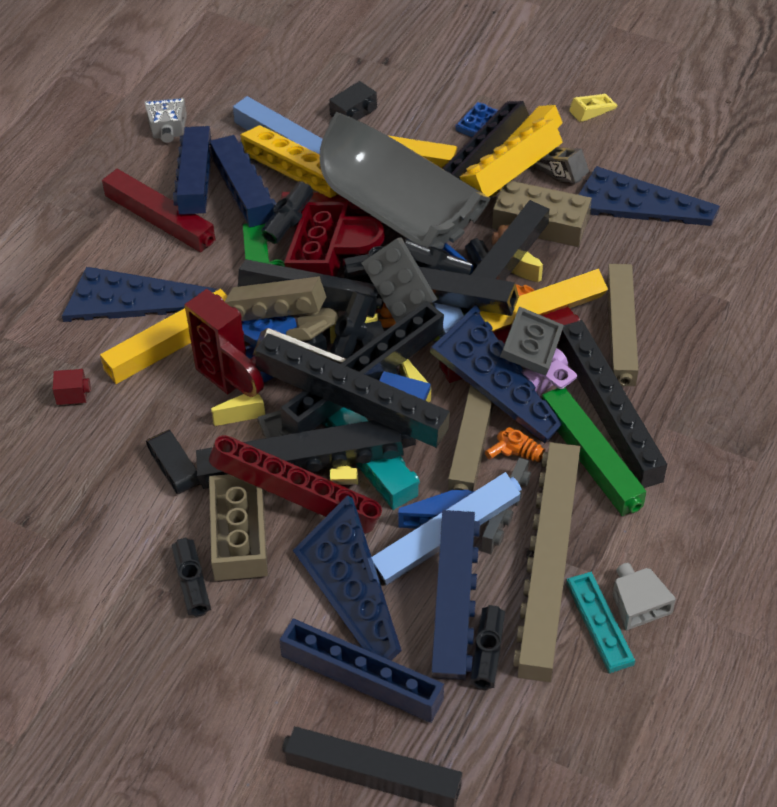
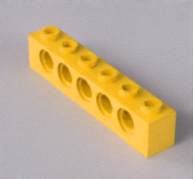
M260 125L241 134L244 153H248L249 157L298 182L302 181L310 185L312 189L329 198L338 194L328 185L322 174L320 154Z

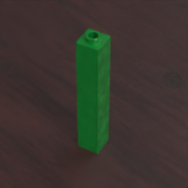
M556 388L542 394V400L548 403L562 423L557 432L566 444L580 446L579 461L620 515L624 516L630 512H638L644 506L647 491L566 388Z

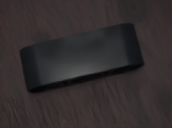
M168 429L146 439V444L152 457L177 495L201 484L195 466L171 430Z

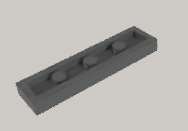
M519 458L510 478L514 477L522 489L523 486L527 487L531 472L528 471L529 461ZM520 500L490 519L482 536L483 552L492 554L495 546H500L504 537V531L502 530L505 525H510L513 517L512 508L514 505L518 506Z

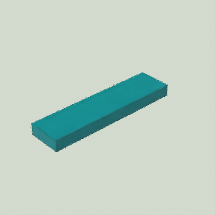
M592 572L566 579V585L608 673L634 666L635 659Z

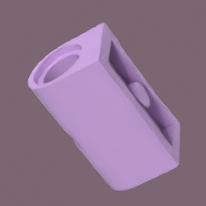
M557 348L546 376L533 372L528 368L522 371L528 381L531 380L535 385V391L539 396L552 385L563 389L577 378V374L568 367L566 356Z

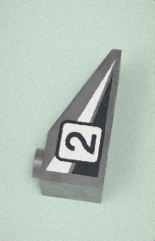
M556 147L532 165L558 181L570 182L571 184L580 182L582 177L589 173L583 151L579 148Z

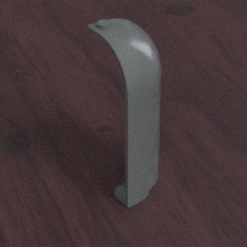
M338 112L335 113L329 122L320 147V167L328 185L336 193L412 242L426 247L433 246L443 249L446 242L451 241L453 243L464 234L463 228L470 221L474 223L491 199L400 142L367 124Z

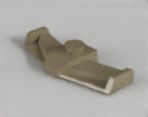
M321 307L319 312L301 314L297 318L299 327L289 329L286 335L300 341L311 340L336 323L339 310Z

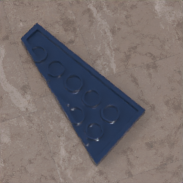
M598 166L595 167L579 193L581 196L592 198L590 215L599 216V213H610L613 217L648 220L649 217L661 218L662 222H669V219L682 220L684 224L712 226L720 208L719 205Z
M86 267L62 314L63 322H72V318H84V321L93 320L94 317L107 316L109 319L145 316V313L158 312V315H167V311L183 310L185 308L184 304L205 289L210 290L212 293L216 292L217 289Z
M475 305L431 347L430 353L546 444L560 429L561 421L545 400H541L535 391V385L523 375L521 366L500 357L504 343L497 339L492 332V326L488 321H484L480 315L481 311Z
M347 495L293 549V552L362 648L392 661L402 650L354 500Z

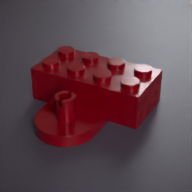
M308 202L303 209L302 218L298 223L284 265L288 268L336 277L344 254H369L370 249L383 243L385 239L383 224L373 217H353L349 202Z
M205 289L184 304L195 368L227 395L237 388L243 394L254 397L264 389V383L259 370L256 368L255 355L251 359L246 356L241 313L237 308L225 303L221 296Z

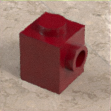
M83 369L53 372L52 390L56 404L86 403L87 393L91 392L90 379L85 378Z

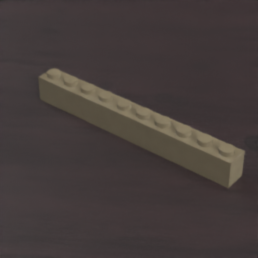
M550 442L549 451L543 452L542 467H546V473L540 472L539 487L543 488V493H537L536 508H540V514H534L533 529L537 530V536L532 535L530 551L535 552L534 558L528 557L526 573H531V580L525 579L523 593L524 596H528V602H522L520 619H525L524 626L518 627L517 642L522 643L521 650L515 649L513 666L518 667V678L551 683L580 446Z

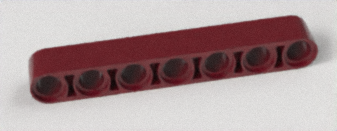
M222 435L217 437L209 456V462L214 468L326 517L347 495L354 500L364 533H369L374 529L382 514V508L375 500L235 438Z

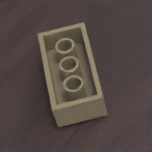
M510 181L502 187L493 208V229L498 230L501 225H510L527 202L532 200L549 208V224L540 234L539 239L575 247L580 246L590 217L591 197Z
M229 474L209 476L211 563L215 581L268 576L264 490Z

